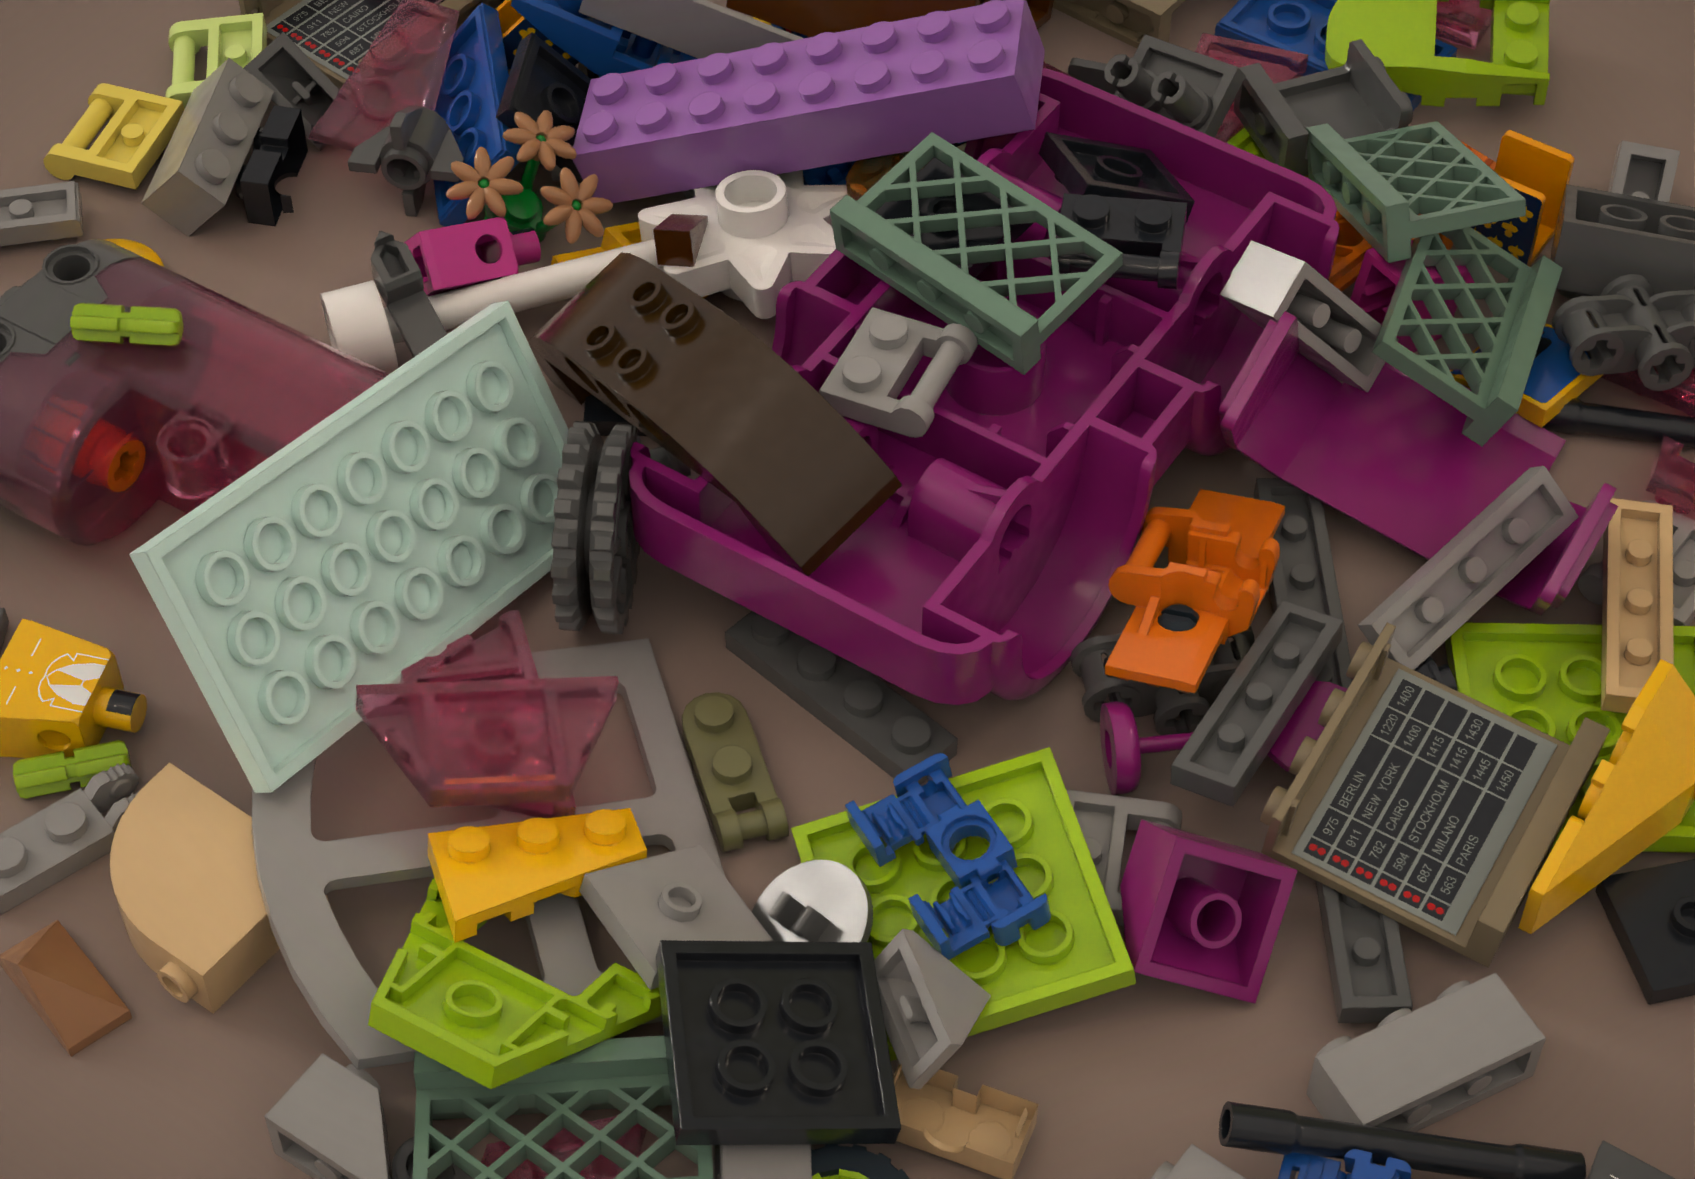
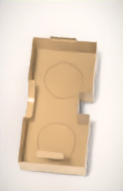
M902 1063L898 1065L893 1076L901 1130L896 1141L1001 1179L1014 1178L1037 1123L1039 1104L983 1084L978 1095L975 1096L957 1089V1075L940 1069L921 1089L909 1088L902 1071Z

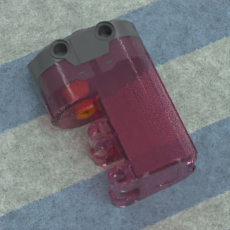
M92 239L78 244L58 247L45 257L42 269L35 276L28 279L22 286L10 288L0 297V505L77 545L84 546L104 542L122 533L132 526L158 499L185 512L184 515H186L388 376L389 373L110 241ZM78 303L125 306V312H130L131 306L176 308L182 314L184 329L180 344L174 347L130 344L129 338L125 337L122 344L84 342L73 338L70 317L72 316L74 306Z

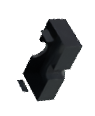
M274 105L265 126L259 127L254 137L252 155L248 164L242 165L236 179V193L238 198L244 200L248 223L276 226L282 210L283 213H294L291 196L278 193L275 187L278 182L285 178L298 176L308 153L302 112L299 108ZM311 125L314 143L323 144L321 128Z

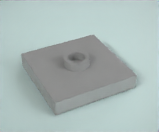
M701 844L586 873L579 890L650 990L659 987L656 954L660 940H773Z

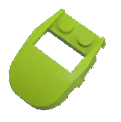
M1337 0L1330 12L1325 43V61L1329 70L1345 65L1349 43L1362 39L1372 54L1382 60L1387 74L1398 89L1405 93L1420 95L1421 105L1444 107L1446 98H1476V106H1500L1502 94L1533 96V105H1545L1550 80V73H1548L1550 0L1479 1V8L1492 10L1490 62L1435 56L1437 1L1449 2V0Z

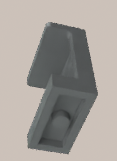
M1362 39L1349 43L1345 65L1275 84L1260 63L1239 67L1246 77L1235 97L1234 113L1268 161L1303 176L1308 175L1307 143L1309 133L1306 127L1328 123L1341 137L1347 139L1408 127V124L1413 119L1412 104L1408 95L1398 89L1387 74L1382 60L1372 54Z

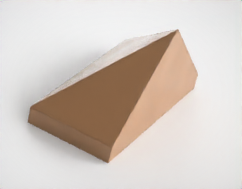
M58 920L0 954V966L71 1057L132 1019L128 1007Z

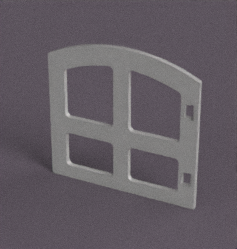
M649 638L433 664L361 721L367 722L455 710L469 713L473 720L498 813L494 818L320 841L311 834V795L317 757L272 793H255L252 788V840L257 879L271 930L293 980L323 1028L357 1070L414 1061V1053L418 1051L368 1026L371 1002L378 989L359 963L342 933L326 898V894L333 890L434 876L428 858V833L455 830L464 826L481 827L521 822L530 818H553L585 814L600 809L617 810L631 808L645 846L663 845L672 852L701 844L725 876ZM606 691L619 693L624 698L653 795L646 798L565 809L555 807L549 800L523 704L528 701ZM558 893L534 902V914L526 916V921L542 981L571 996H577L603 973L596 966L577 897L573 898ZM662 1015L644 1024L662 1022Z

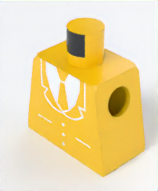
M21 620L0 659V757L31 758L64 751L65 757L74 756L73 749L99 744L107 727L137 733L144 723L147 711L146 696L124 690L114 653L108 648L32 620Z

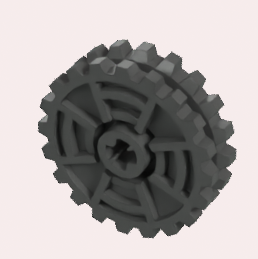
M575 421L573 422V427L569 428L567 444H564L562 450V467L559 468L557 477L558 492L557 498L554 500L553 513L555 522L551 546L553 547L551 578L554 581L552 601L553 604H556L555 620L559 622L560 630L581 631L590 618L592 611L602 633L622 634L624 626H627L629 609H632L633 588L637 581V561L641 547L634 537L629 486V471L631 469L630 450L635 441L641 443L640 436H637L638 428L636 426L616 424L605 443H603L595 423Z

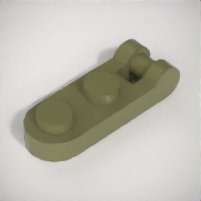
M720 692L705 693L694 698L686 705L682 714L683 740L721 851L727 852L743 848L744 840L764 835L768 841L789 836L784 806L781 799L777 797L747 711L742 703L733 696ZM754 807H755V809H756V810H754V811H750V812H746V813H742V814H738V815L736 814V812H738V811H742V810H746V809H750V808H754Z

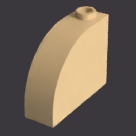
M169 762L137 793L118 823L110 852L111 881L130 941L143 961L157 973L162 986L177 1000L187 1003L190 999H193L214 1014L280 948L271 930L257 879L252 840V817Z

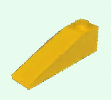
M1660 659L1621 724V729L1624 731L1609 761L1601 760L1580 805L1577 817L1572 815L1569 818L1530 888L1519 929L1529 934L1534 933L1679 825L1695 800V695L1673 664Z

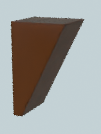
M671 214L656 226L653 232L658 265L694 267L707 227L708 216Z

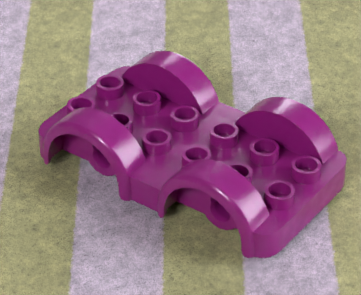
M1043 68L1035 129L967 141L964 152L1061 213L1064 193H1070L1063 184L1055 179L1054 172L1038 154L1046 132L1150 149L1195 201L1185 226L1177 290L1158 288V282L1109 278L1040 345L1041 359L1025 375L980 345H977L970 360L966 364L957 367L933 407L935 415L933 422L922 437H908L842 416L896 475L902 486L809 577L769 547L731 498L700 475L693 480L651 459L649 448L636 441L630 450L631 469L629 471L632 525L635 540L645 553L659 563L913 695L935 703L961 705L977 702L989 692L1004 700L1012 701L1022 700L1035 694L1047 686L1070 662L1072 650L1079 643L1087 640L1113 597L1109 591V579L1117 567L1126 564L1138 542L1149 507L1153 486L1181 451L1187 448L1202 456H1216L1232 448L1224 441L1220 426L1219 408L1264 329L1224 299L1220 293L1250 241H1255L1305 261L1329 281L1338 240L1339 224L1335 221L1337 207L1333 197L1321 185L1301 174L1066 74ZM1035 222L1013 243L1049 239L1048 230ZM835 249L805 282H790L779 291L776 301V325L772 350L819 392L872 307L941 328L948 324ZM1051 256L1013 260L1014 278L1051 275ZM1006 261L992 262L976 279L980 282L1008 279ZM1054 292L1017 295L1016 301L1018 307L1038 319L1055 303ZM922 356L898 395L897 400L911 395L933 358Z

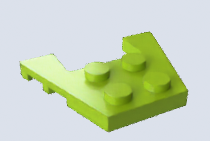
M433 878L428 887L426 901L420 913H415L410 933L402 949L398 948L371 1002L368 1026L453 1069L466 1078L472 1079L489 1089H493L658 1018L662 1015L659 987L650 990L638 973L616 962L577 996H571L464 942L466 939L454 943L435 878ZM487 920L478 923L477 930L487 923Z

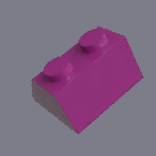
M1141 819L1120 884L1125 943L1134 972L1255 1004L1298 870L1257 851Z

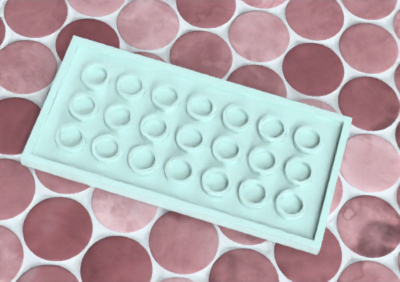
M509 300L492 303L129 554L255 793H272L551 571L553 560L551 541L555 522L553 513L554 500L557 498L558 471L562 467V450L564 444H567L569 429Z

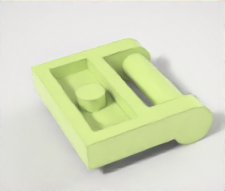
M263 13L187 20L173 24L169 29L168 39L169 48L173 52L172 85L167 88L165 97L183 101L185 109L193 90L204 81H194L195 54L199 52L201 47L208 46L206 78L228 58L244 68L267 47V26Z

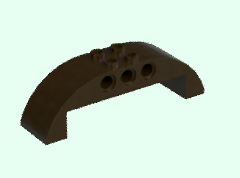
M621 252L529 339L530 348L537 362L553 384L581 405L585 402L586 397L594 395L633 426H636L641 432L731 498L769 547L808 577L902 486L896 475L856 430L819 392L771 348L722 310L656 266L631 253Z

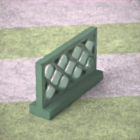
M1438 121L1347 139L1341 137L1328 123L1306 127L1309 133L1307 143L1309 179L1321 185L1333 197L1337 211L1388 263L1411 259L1412 238L1526 216V199Z
M933 132L924 138L857 201L846 194L830 209L835 246L838 251L947 324L956 323L969 328L977 337L978 345L1023 375L1041 359L1040 345L1123 265L1122 252ZM934 157L954 169V178L917 182V173ZM990 192L1001 200V209L964 212V194ZM956 195L957 213L920 216L919 199ZM912 201L913 217L884 219L875 213L885 202ZM1036 222L1048 230L1049 239L1011 243L1010 225ZM1003 226L1004 244L967 247L965 229ZM958 230L960 248L932 250L922 244L921 233ZM1085 253L1097 261L1087 272L1059 273L1058 256ZM1051 256L1052 275L1014 278L1013 260ZM1006 261L1008 279L980 282L969 274L968 264ZM1054 292L1055 303L1038 319L1017 306V295Z
M1467 227L1441 233L1453 242L1457 250H1447L1438 233L1414 238L1411 246V259H1407L1372 353L1467 415L1462 434L1482 447L1519 409L1563 268L1544 255L1530 268L1473 228ZM1487 265L1508 278V282L1496 283ZM1425 266H1435L1445 284H1435ZM1456 266H1466L1475 283H1465ZM1475 299H1484L1494 317H1484ZM1422 300L1432 319H1422L1412 301ZM1444 300H1454L1463 318H1453ZM1462 334H1473L1482 353H1472ZM1431 335H1442L1451 354H1441ZM1410 336L1420 355H1416L1395 341L1396 337ZM1450 370H1461L1471 391L1455 381Z
M664 1035L607 1039L493 1089H489L472 1079L466 1078L462 1074L420 1052L414 1053L416 1106L412 1179H435L452 1164L456 1165L473 1179H504L526 1159L549 1174L544 1179H585L579 1173L601 1154L623 1169L613 1179H714L712 1145H676L674 1126L652 1112L656 1106L671 1105ZM618 1109L621 1111L617 1117L600 1131L578 1116L586 1110ZM544 1113L548 1116L526 1136L505 1121L511 1115ZM471 1118L474 1120L471 1125L452 1140L432 1127V1120ZM637 1123L659 1138L638 1158L616 1143L620 1137ZM563 1128L585 1142L583 1146L564 1162L542 1148L546 1142ZM491 1132L511 1148L487 1167L470 1155L468 1151ZM431 1148L437 1151V1153H435L432 1157ZM677 1150L698 1165V1176L666 1178L653 1168L672 1151Z

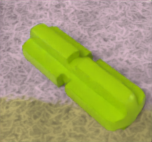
M78 303L74 306L72 316L70 317L73 338L84 342L122 344L125 337L129 338L130 344L174 347L180 344L184 329L182 314L176 308L131 306L130 312H125V306Z
M117 740L73 749L74 756L65 757L64 751L17 760L13 764V778L16 790L21 798L29 799L72 790L71 783L80 782L81 788H84L94 775L103 770H109L110 766L114 767L117 764L122 765L125 763L126 766L130 765L132 768L128 748L124 741Z

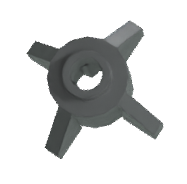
M411 106L396 112L388 127L356 146L348 160L349 171L377 174L381 165V171L385 179L395 187L404 189L402 197L406 216L417 217L423 204L427 182L430 180L459 182L460 179L451 170V163L454 161L465 162L450 127L444 118L426 107Z

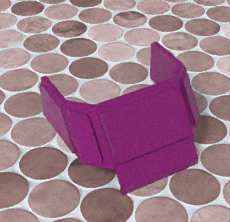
M1287 311L1282 314L1278 323L1271 319L1269 320L1219 408L1220 426L1226 444L1275 477L1427 560L1432 558L1530 467L1545 466L1549 471L1566 442L1565 439L1543 427H1538L1515 413L1481 447L1462 434L1467 415L1387 362H1385L1368 393L1347 383L1342 384L1300 354L1297 317ZM1604 483L1587 508L1570 502L1579 517L1494 596L1541 616L1549 606L1557 609L1568 596L1618 508L1617 505L1610 502L1617 488Z

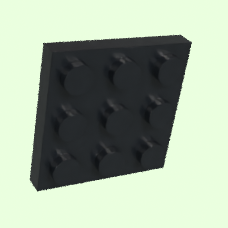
M660 940L656 954L676 1145L896 1143L901 1130V1123L871 942Z

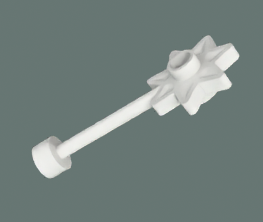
M762 170L741 171L726 177L719 185L692 189L693 198L641 210L638 213L641 242L443 292L428 296V299L446 331L457 328L492 303L509 300L514 313L573 298L622 252L631 253L646 260L701 297L722 292L732 299L742 301L757 318L768 319L776 315V301L781 288L790 282H805L836 249L830 209L846 194L857 201L865 192L864 188L859 185H804L803 170L778 175ZM671 214L708 216L707 227L694 267L658 265L653 229ZM373 280L320 293L329 338L345 387L388 376L398 369L394 344L404 342V339L388 308L383 307L378 289Z

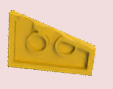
M631 808L617 810L600 809L585 814L553 818H530L521 822L481 827L464 826L455 830L428 833V858L454 943L477 935L478 923L504 914L512 922L534 914V902L558 893L573 898L582 896L579 890L586 873L647 858V848Z

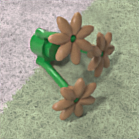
M544 110L540 114L537 122L523 112H516L514 120L519 128L507 129L503 132L502 137L506 141L522 145L516 159L519 162L527 161L520 183L504 178L514 166L513 157H504L491 166L490 156L482 146L476 150L474 168L459 161L451 163V170L464 182L449 188L446 192V197L450 200L469 198L466 205V216L469 220L475 219L484 208L486 213L484 220L504 217L507 221L509 232L532 227L538 236L539 242L545 239L548 231L566 221V239L570 244L578 240L582 226L595 237H601L604 233L603 226L595 214L610 211L613 208V203L605 198L592 197L597 188L598 176L596 174L589 175L578 186L574 174L566 167L560 171L562 190L553 186H543L540 189L541 195L547 201L556 205L544 216L543 220L541 219L543 213L542 202L532 191L540 162L545 169L552 171L556 166L555 155L566 159H575L577 156L576 150L569 143L565 142L574 136L575 129L566 125L552 128L553 117L552 113L548 110Z

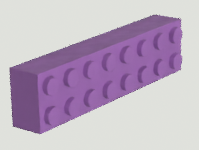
M991 0L982 5L946 12L934 11L925 16L893 22L882 21L867 27L836 33L824 32L814 37L783 43L772 42L757 48L726 54L714 53L705 58L673 64L662 63L652 68L621 74L609 73L600 78L590 80L573 145L577 156L572 160L583 180L589 175L596 174L598 176L597 188L592 197L605 198L612 203L719 185L726 177L746 170H762L778 175L913 150L931 132L954 144L1033 130L1036 127L1045 49L1026 0Z

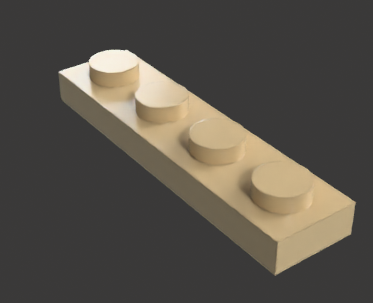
M1612 498L1610 502L1617 505L1618 508L1603 533L1601 710L1627 714L1660 659L1674 665L1673 505Z

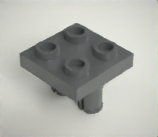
M1146 34L1133 57L1129 58L1125 54L1115 55L1106 64L1104 70L1106 81L1116 89L1115 96L1214 138L1246 77L1237 66Z

